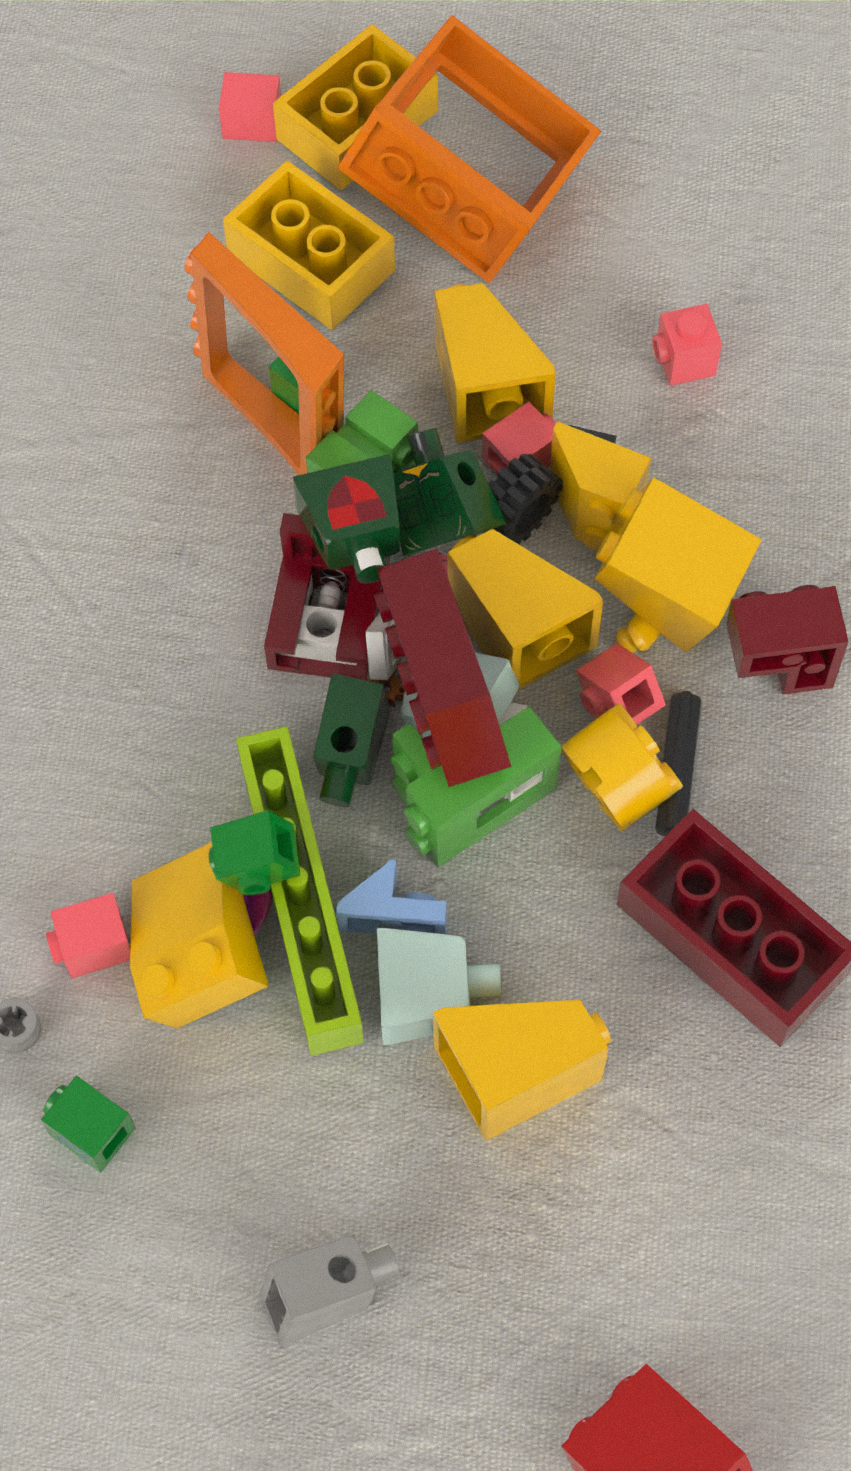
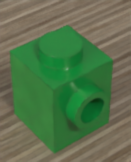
M266 810L210 827L212 847L209 850L210 867L216 876V880L237 889L240 894L256 895L265 893L271 889V884L300 876L294 824L277 814Z

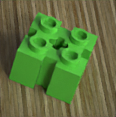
M370 390L345 416L346 424L337 433L332 430L306 456L307 473L390 454L393 473L416 465L407 436L418 433V422Z

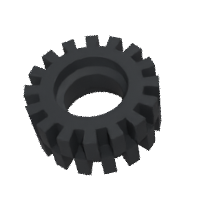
M521 454L519 459H512L509 461L508 468L502 467L497 472L498 478L495 481L490 480L489 486L506 525L493 529L519 545L522 539L526 541L531 537V531L534 528L536 530L539 529L542 525L540 521L544 516L548 517L552 512L550 507L558 502L560 497L558 493L563 488L561 484L563 482L562 479L531 454Z

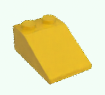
M212 842L132 880L130 969L143 1018L176 1029L269 987L243 895L237 889L216 880V876L210 867L209 850L212 847Z

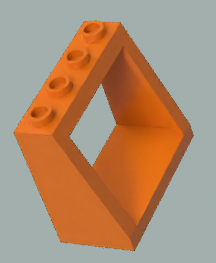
M451 15L373 109L339 164L338 169L490 284L602 131ZM437 70L555 161V164L524 206L512 199L403 115Z

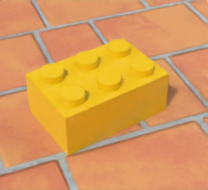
M371 24L273 102L276 139L342 191L354 180L338 169L339 164L373 109L416 57L375 25ZM436 72L403 114L418 126H421L438 112V74Z
M288 160L222 219L226 248L258 277L332 331L395 271L394 236Z

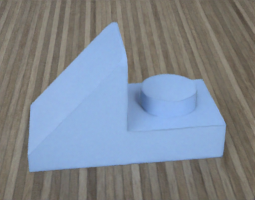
M393 858L337 902V926L339 932L377 935V928L446 934L447 901H437L436 897L426 893H410L405 895V898L395 897L397 859Z

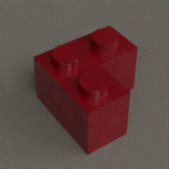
M803 585L794 588L790 592L775 594L754 591L731 600L726 625L738 678L778 674L783 694L834 687L849 642L836 586L819 588L816 585Z

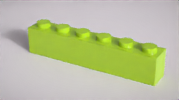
M288 726L237 737L236 743L252 814L269 810L294 824L300 876L271 884V890L310 1056L363 1044L362 1022Z

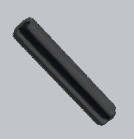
M690 691L673 694L670 701L663 762H666L673 770L683 787L657 807L655 830L661 836H666L689 813L702 704L700 696L694 695Z

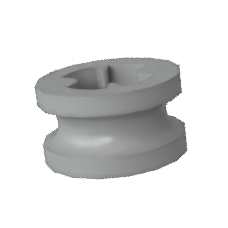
M18 998L5 999L0 1002V1048L10 1053L28 1050L39 1039L41 1032L40 1020L32 1005L25 1000ZM14 1015L16 1020H19L21 1015L26 1016L22 1021L25 1028L22 1034L15 1036L10 1031L8 1037L3 1035L7 1030L4 1024L6 1018Z

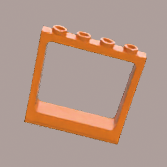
M208 231L201 242L192 249L184 267L185 272L192 275L194 279L187 295L188 301L196 305V310L190 321V327L199 333L193 347V354L201 358L202 375L274 445L298 475L307 474L306 456L332 430L337 433L344 426V354ZM224 296L269 343L294 375L299 389V414L230 356L227 348Z

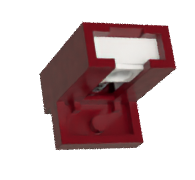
M283 513L280 526L283 558L264 643L267 669L331 678L333 673L367 681L370 673L365 632L379 613L373 593L383 590L381 581L378 580L373 583L359 582L353 565L338 569L328 568L300 516ZM391 556L384 557L386 565H389ZM314 589H318L320 591V595L316 596L318 604L311 606ZM342 593H348L345 610H340L342 606L340 601L343 600ZM319 629H329L333 631V633L327 637H316L312 635L313 632Z

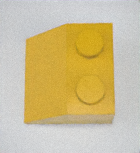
M557 421L553 428L550 470L563 481L561 483L563 485L562 491L558 493L560 496L558 502L574 538L582 541L588 548L598 552L608 533L613 531L618 534L625 519L619 516L618 513L631 490L635 488L641 491L648 484L651 457Z

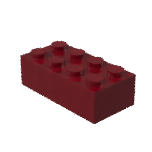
M438 549L377 568L383 590L373 594L383 623L394 620L395 625L385 628L394 658L398 659L406 656L407 661L397 664L406 695L418 693L419 698L409 701L419 734L429 730L431 732L430 736L421 738L431 770L442 766L448 786L452 787L511 767L487 684Z
M694 809L620 882L616 905L779 1047L792 1036L851 972V941Z

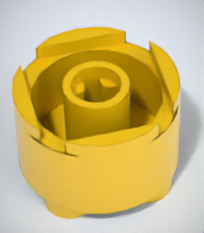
M620 703L607 710L561 746V752L586 789L592 792L600 802L599 806L621 831L635 824L683 787L681 781L668 764L659 761L656 753L660 750L652 737L641 725L637 727L634 720Z

